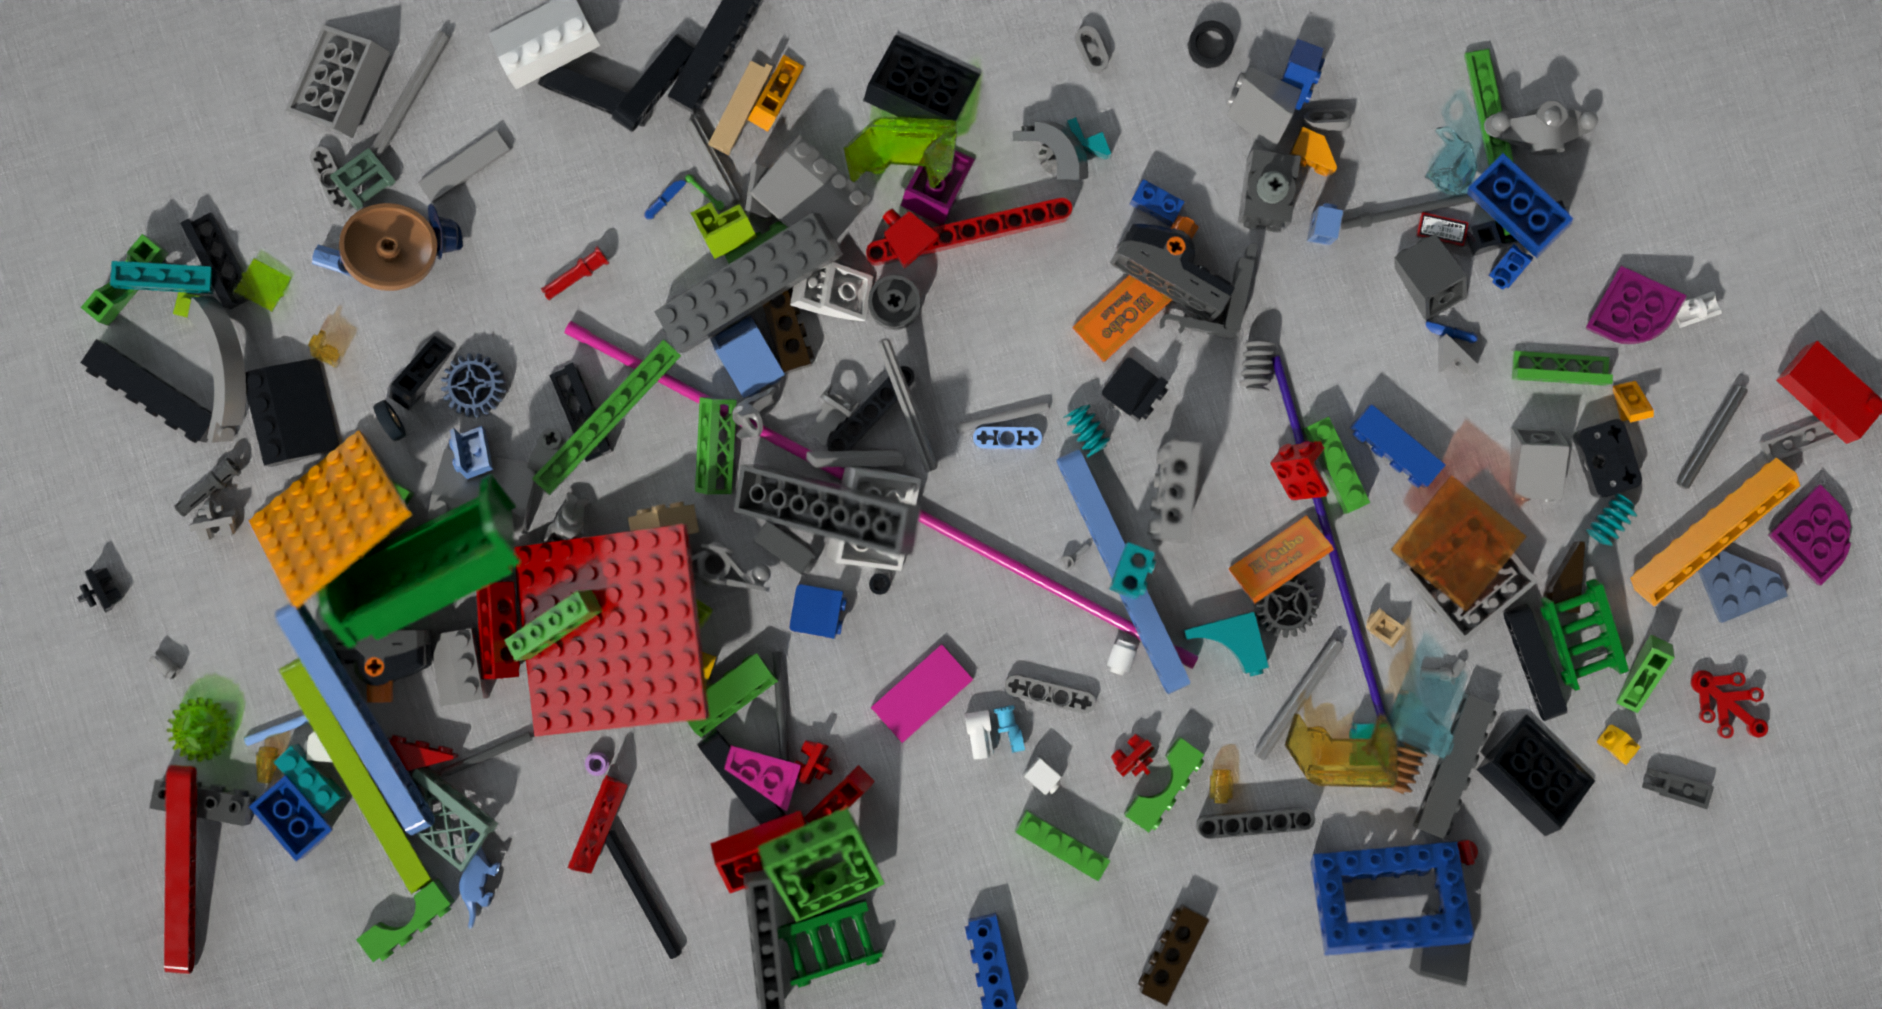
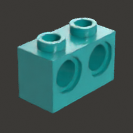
M1129 542L1125 544L1109 590L1135 600L1139 598V595L1143 596L1148 586V582L1145 581L1147 573L1153 572L1157 561L1153 559L1155 552ZM1133 555L1142 556L1144 559L1142 567H1137L1133 564ZM1126 577H1131L1135 580L1136 586L1134 589L1125 587L1124 579Z

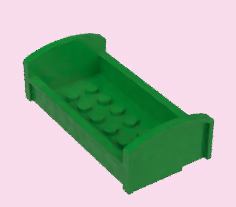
M493 474L483 477L480 482L478 497L362 554L318 590V603L323 620L348 648L357 645L358 641L370 635H373L378 640L513 573L512 567L520 564V559L515 554L512 509L516 508V504Z

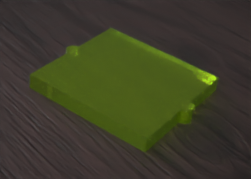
M254 258L247 271L242 273V279L234 292L273 312L280 298L285 296L284 291L292 278Z

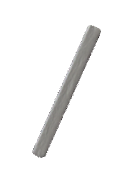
M437 31L373 142L370 150L374 155L382 157L448 43L450 37L446 33Z
M888 338L882 339L877 342V346L921 461L927 472L933 471L938 468L893 346Z
M1332 639L1255 750L1254 754L1258 758L1266 760L1344 647L1340 641Z

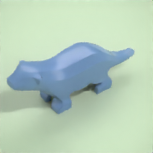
M473 832L468 837L469 843L476 842L479 837L478 832ZM482 847L479 848L459 881L460 894L469 910L468 928L470 929L473 928L476 919V902L482 907H488L491 904L493 893L488 892L485 894L484 886L487 883L488 874L493 876L498 874L501 864L500 862L491 864Z

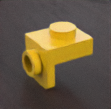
M1612 724L1606 728L1597 740L1600 746L1607 749L1624 765H1627L1641 748L1626 732Z

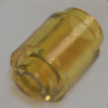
M1212 769V775H1209V798L1214 799V803L1228 804V799H1233L1234 776H1231V770Z

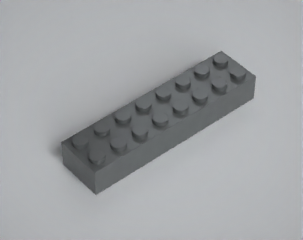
M811 213L654 312L677 353L688 352L842 257L843 253L819 213Z
M760 464L741 465L734 512L895 556L913 554L921 506Z

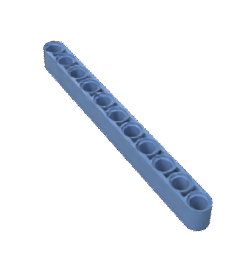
M1077 449L1058 458L1056 461L1112 579L1125 543L1082 453ZM1126 577L1124 579L1126 588H1135L1136 582L1133 578ZM1147 589L1143 596L1139 595V598L1136 600L1119 594L1166 693L1169 695L1190 685L1189 677Z
M289 603L275 612V617L279 626L406 832L414 835L434 825L435 818L431 809L306 605L303 603L298 608H295Z

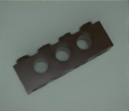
M792 287L780 294L785 297V303L782 306H774L772 303L773 299L763 305L785 374L812 366L811 360L815 359L811 345L807 347L805 345L804 337H807L804 323L799 324L796 316L800 314V310L798 307L790 305L791 297L789 293L793 292ZM785 317L791 318L793 321L789 329H782L780 327V321ZM791 340H797L800 343L799 349L795 352L787 350V343Z
M1183 904L1173 910L1170 917L1172 924L1169 930L1164 929L1159 939V942L1162 944L1158 952L1153 951L1148 962L1151 966L1147 973H1142L1138 981L1141 994L1165 1006L1168 1005L1210 920L1207 916ZM1181 926L1189 928V933L1184 938L1177 936V930ZM1170 948L1178 949V955L1174 959L1166 958V952ZM1158 970H1166L1168 972L1166 979L1162 981L1155 979V974Z

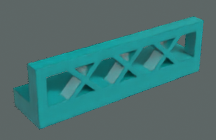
M111 261L110 285L115 289L214 294L212 267Z

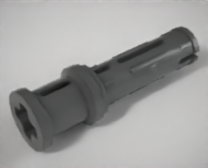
M227 457L224 460V464L215 471H210L207 475L208 478L174 505L176 511L185 517L217 489L225 488L229 480L235 475L239 476L241 474V470L235 462Z

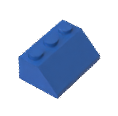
M287 775L249 806L295 861L306 857L333 831V828Z

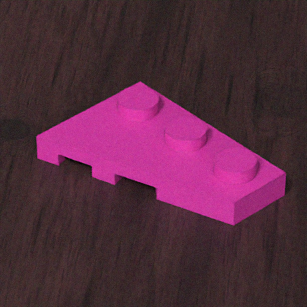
M731 745L724 769L787 811L801 765Z

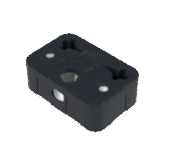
M1622 420L1606 421L1580 429L1574 433L1573 441L1589 491L1593 497H1608L1641 485L1642 476L1626 426ZM1614 429L1615 434L1609 436L1608 431ZM1595 459L1600 461L1597 466L1592 463ZM1629 475L1630 479L1623 481L1622 477Z

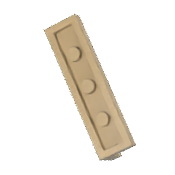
M750 60L708 143L709 146L730 156L748 117L771 75L773 66L766 63L765 67H762Z

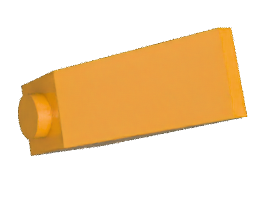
M783 54L747 120L769 131L804 66Z

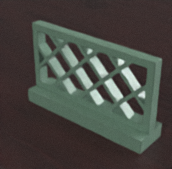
M429 767L417 768L412 775L413 781L416 786L419 784L424 788V799L434 817L444 815L446 829L436 831L434 823V825L430 826L431 832L425 833L420 831L416 835L461 872L465 871L488 834L493 832L499 823ZM438 799L442 803L443 813L434 814L432 800ZM392 811V813L394 814L395 818L399 821V819L397 818V816H396V814L394 813V811ZM449 814H456L460 817L461 827L451 828ZM474 828L480 833L476 842L469 843L467 829ZM462 830L464 844L454 845L452 831ZM446 832L447 847H442L438 844V833ZM464 847L466 857L463 862L456 858L455 848Z

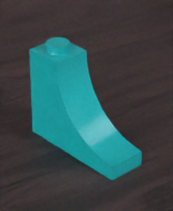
M1254 612L1182 630L1185 639L1206 638L1225 646L1238 660L1242 672L1249 673L1250 677L1263 674V669L1269 668Z

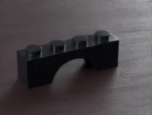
M1557 201V203L1566 211L1563 201ZM1494 220L1473 226L1466 233L1473 256L1519 243L1511 234L1504 236L1502 226Z

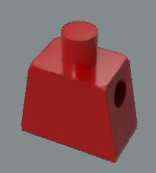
M891 208L882 216L890 226L884 232V236L904 269L939 240V235L910 211L900 217Z

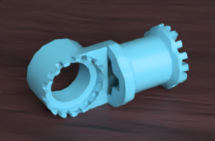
M1014 705L993 709L994 713L997 714L1000 727L997 729L998 733L1008 732L1012 753L1025 750L1021 729L1019 730V725L1016 724L1014 718Z

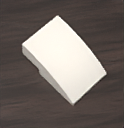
M832 262L793 287L790 305L827 316L865 321L873 276Z

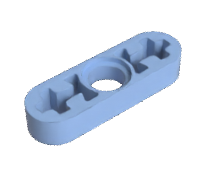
M980 427L974 432L973 441L981 449H1035L1041 444L1042 434L1034 427ZM982 431H986L987 436H994L993 431H998V445H993L994 440H987L986 444H981V440H977V436H980ZM1005 431H1010L1014 435V442L1010 445H1005L1001 441V434ZM1017 431H1022L1021 436H1028L1029 432H1033L1034 436H1038V440L1034 441L1033 445H1029L1028 440H1021L1022 445H1017Z

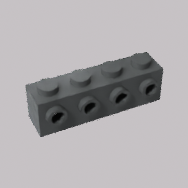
M164 775V778L157 779L154 782L150 809L166 812V775ZM197 780V818L239 826L251 824L253 811L249 806L255 802L256 796L250 795L249 790L235 788L234 791L225 790L226 786L211 784V787L202 786V781Z

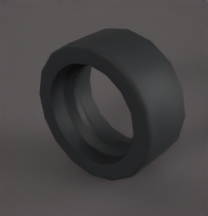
M1214 20L1204 21L1197 25L1188 41L1190 57L1196 64L1205 68H1217L1224 64L1230 57L1234 47V39L1230 29L1223 23ZM1206 31L1217 32L1224 39V50L1215 58L1204 57L1197 49V40Z

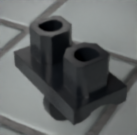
M91 568L85 571V576L92 590H89L87 584L79 586L83 594L77 597L80 603L87 601L91 608L97 605L93 598L96 596L104 612L111 611V606L120 602L122 596L117 587L104 593L101 585L112 580L107 568L93 571Z

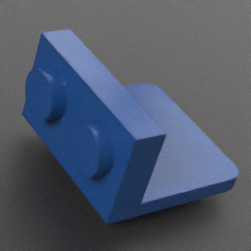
M802 584L798 585L795 591L789 625L790 630L836 639V634L841 635L843 621L839 620L840 611H845L847 597H843L844 592Z

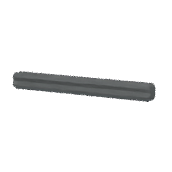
M1741 385L1734 386L1677 480V484L1682 488L1689 489L1746 396L1748 390Z

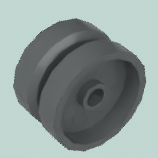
M889 275L875 282L869 293L868 304L871 316L877 324L885 329L896 331L905 329L914 323L920 312L921 300L919 291L912 281L904 276ZM894 299L899 301V306L895 308L893 304L890 305V302Z

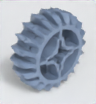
M468 353L467 361H465L463 356H458L460 364L451 361L450 364L454 369L452 371L447 368L444 370L445 373L449 374V378H441V381L448 383L447 386L441 387V391L449 392L443 397L444 400L453 399L449 403V407L455 408L457 406L456 413L458 414L465 410L466 417H470L472 411L475 417H480V409L485 415H488V406L494 410L497 409L493 402L495 400L498 402L503 401L498 396V393H506L505 389L499 388V385L506 384V380L498 379V377L504 374L502 370L495 371L499 366L498 363L494 362L490 365L491 358L488 356L482 361V354L477 353L475 360L473 355ZM475 366L483 367L491 379H480ZM468 368L466 378L456 384L458 376ZM473 380L481 383L474 387V391L471 388L465 387L473 384ZM491 387L487 398L479 402L482 391ZM456 391H467L469 398L472 399V404H465L459 398Z

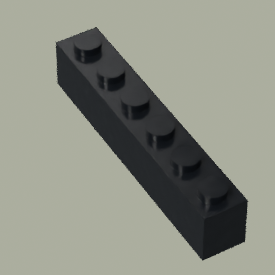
M764 0L721 1L668 94L671 102L693 114L696 113L697 109L701 110L707 100L705 95L709 89L713 90L719 79L717 74L720 69L724 70L730 60L729 53L732 48L736 49L742 39V36H740L742 30L750 26L753 20L752 13L756 7L760 8Z
M98 339L94 341L80 362L87 367L85 370L87 373L96 378L101 376L107 380L105 384L115 391L121 389L127 393L125 398L135 404L142 403L146 406L144 410L155 417L160 415L165 418L164 423L174 430L180 428L186 432L184 436L194 443L198 441L207 443V435L212 417L211 411L105 341Z

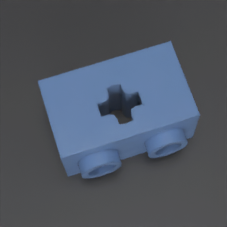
M1333 204L1319 206L1311 215L1307 241L1331 245L1336 241L1339 235L1343 210L1337 209V206Z

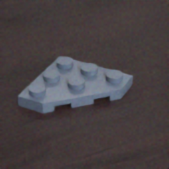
M1723 550L1698 570L1719 623L1726 622L1788 596L1778 573Z

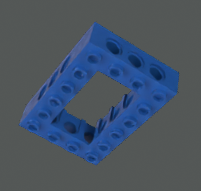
M1457 842L1313 854L1310 864L1324 956L1467 944L1473 938L1474 933ZM1434 868L1436 878L1434 886L1435 889H1438L1440 900L1438 909L1442 914L1348 922L1342 882L1349 883L1353 880L1371 878L1372 881L1376 880V878L1391 876L1400 878L1403 875L1414 874L1425 876Z

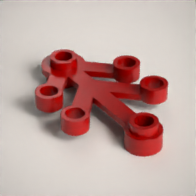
M1699 670L1692 675L1690 684L1692 689L1699 693L1700 721L1712 723L1715 720V712L1710 709V694L1716 699L1719 722L1717 733L1721 738L1728 739L1734 734L1733 727L1729 725L1728 710L1746 724V730L1749 735L1760 738L1767 734L1768 724L1765 720L1752 717L1734 702L1741 700L1761 701L1764 698V692L1761 688L1752 687L1749 690L1722 692L1716 686L1725 684L1742 686L1746 681L1744 674L1733 672L1730 675L1713 676L1708 671ZM1736 675H1739L1740 682L1736 684L1734 682V677ZM1702 678L1707 680V684L1704 687L1700 684ZM1755 690H1757L1759 693V696L1756 699H1754L1752 696V693ZM1708 711L1710 718L1705 720L1704 713ZM1758 724H1761L1762 731L1758 733L1756 731V726ZM1724 727H1727L1729 733L1724 736L1722 730Z

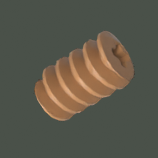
M1403 743L1405 747H1397V751L1402 755L1393 756L1398 765L1389 766L1394 771V774L1387 773L1385 775L1390 780V783L1383 782L1382 786L1405 795L1404 792L1413 791L1408 786V783L1416 784L1417 782L1412 777V774L1420 775L1415 766L1424 765L1419 757H1427L1428 754L1416 747Z

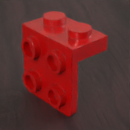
M1305 441L1295 445L1285 444L1279 448L1278 453L1270 462L1291 500L1326 497L1328 495L1329 489L1314 464L1325 449L1321 441Z

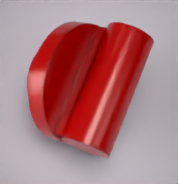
M1466 839L1457 842L1461 863L1466 865L1475 864V859L1478 855L1475 843Z

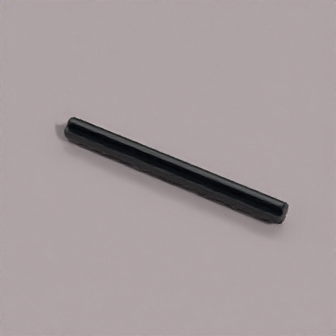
M614 830L609 831L605 840L606 846L669 958L674 959L682 953L680 946Z

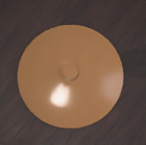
M382 203L365 207L348 219L340 234L339 251L344 267L358 282L373 289L395 291L406 289L419 283L430 273L437 257V239L429 222L415 210L399 204Z

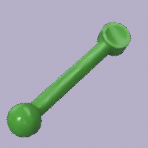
M692 174L685 176V181L692 183L715 204L717 210L721 211L724 209V203L717 201L694 180Z

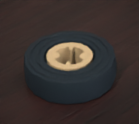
M386 400L376 403L373 406L375 415L387 435L395 442L406 436L405 428L392 406Z

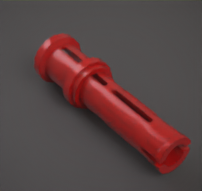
M597 246L594 252L585 258H579L577 265L542 287L541 291L545 293V297L550 301L584 276H592L595 270L604 264L608 265L610 263L602 250Z

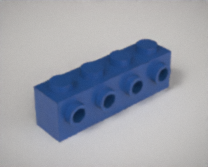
M1372 404L1365 408L1350 427L1354 431L1352 435L1362 443L1364 441L1372 446L1371 451L1380 458L1386 457L1390 461L1389 465L1398 473L1403 471L1408 475L1409 478L1407 480L1417 488L1420 486L1422 488L1428 487L1446 466Z
M996 913L968 919L969 925L964 927L967 940L973 941L974 949L970 950L972 963H977L979 972L975 973L978 988L983 987L985 995L980 997L982 1008L1017 1009Z

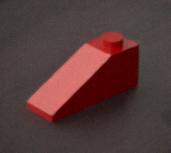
M858 764L804 818L809 823H812L847 807L849 809L865 794L875 781Z

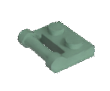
M369 148L330 175V178L357 211L363 207V203L387 186L391 187L396 183L391 174ZM377 173L381 176L382 179L358 196L353 192V190Z

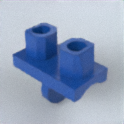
M1513 244L1489 273V276L1493 278L1492 283L1501 289L1509 288L1530 264L1533 256L1523 253Z

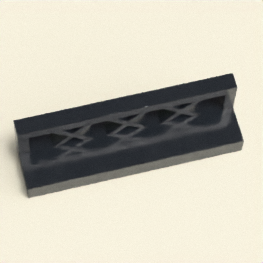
M210 212L195 221L186 219L180 222L201 265L212 267V286L223 307L231 310L256 297L213 213ZM210 221L213 227L210 237L202 235L198 226ZM214 241L221 243L224 248L221 258L213 256L211 252ZM224 262L230 263L234 267L232 279L225 277L221 272ZM235 283L243 285L247 294L236 299L232 293Z
M572 362L565 365L564 369L549 376L572 431L575 433L578 430L576 425L579 417L581 416L588 420L596 410L579 369ZM568 374L571 381L569 390L560 387L557 381L558 377ZM562 391L567 393L566 398L564 397ZM570 395L576 396L579 400L580 408L578 412L568 407L567 403ZM571 413L576 414L575 420L573 419ZM607 436L597 445L600 451L588 455L585 458V462L613 452Z

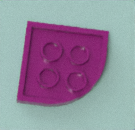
M1620 266L1588 322L1586 329L1621 344H1639L1650 341L1670 327L1686 301L1687 295Z
M1817 485L1767 534L1817 585H1822L1842 565L1851 546L1849 518L1839 502L1822 485Z

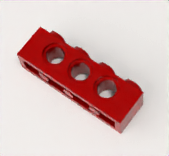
M514 582L491 583L476 591L482 680L519 677L520 662L515 661L505 642V639L517 632Z

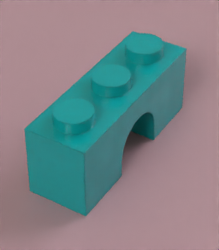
M299 744L291 745L273 763L292 780L322 814L331 812L347 794L332 778L328 779L314 767V761L306 760L307 754H304V749Z

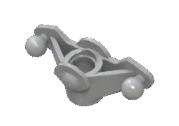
M1548 101L1539 106L1538 109L1530 110L1524 117L1514 118L1506 109L1485 120L1484 129L1492 137L1530 150L1531 155L1544 156L1563 152L1565 150V143L1590 132L1591 129H1594L1598 124V117L1591 111L1582 113L1572 108L1567 111L1559 102Z
M712 542L709 545L701 543V547L708 549L691 557L692 563L697 561V568L699 570V573L693 572L694 579L702 580L706 586L716 587L722 584L769 592V587H764V583L770 579V569L763 564L755 566L752 571V577L755 580L753 584L729 554H734V550L727 549L725 544L721 542ZM712 554L721 556L724 561V568L718 574H711L706 569V560ZM734 568L745 582L726 578Z

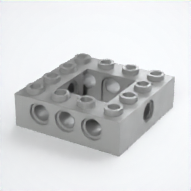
M1171 440L1157 451L1156 464H1160L1159 473H1155L1153 487L1157 488L1156 497H1152L1150 511H1154L1153 520H1149L1147 534L1151 535V540L1171 543L1189 542L1201 444ZM1171 488L1175 491V497L1170 493Z
M1470 508L1397 568L1457 642L1465 643L1538 582L1477 508ZM1468 543L1497 579L1463 607L1460 599L1455 598L1444 585L1446 582L1441 577L1434 576L1432 572L1439 566L1447 564V560L1457 551L1464 550L1466 548L1465 545Z

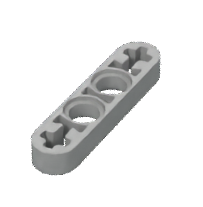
M1020 675L1009 676L1005 681L1004 687L1006 692L1014 697L1079 713H1089L1095 707V698L1092 694L1085 691ZM1014 679H1018L1020 685L1026 686V681H1030L1028 696L1023 695L1025 690L1022 689L1012 692V688L1008 686L1009 682H1014ZM1037 684L1045 688V694L1041 698H1035L1031 693L1033 686ZM1059 690H1064L1068 693V700L1063 704L1055 701V694ZM1072 692L1077 693L1075 696L1077 699H1083L1084 696H1088V701L1091 702V705L1081 709V704L1074 702V707H1070Z

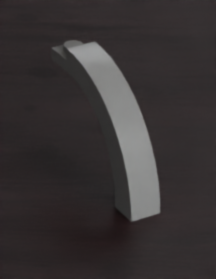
M213 296L192 297L187 318L194 324L204 340L209 353L214 378V405L207 439L211 443L233 441L236 425H243L246 405V375L239 339L225 309Z

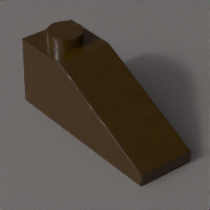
M1577 541L1572 544L1548 584L1547 591L1543 594V597L1548 598L1554 605L1579 596L1582 593L1585 542ZM1581 605L1564 612L1580 613Z

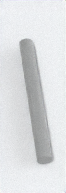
M1046 401L955 424L957 433L1049 411V407Z

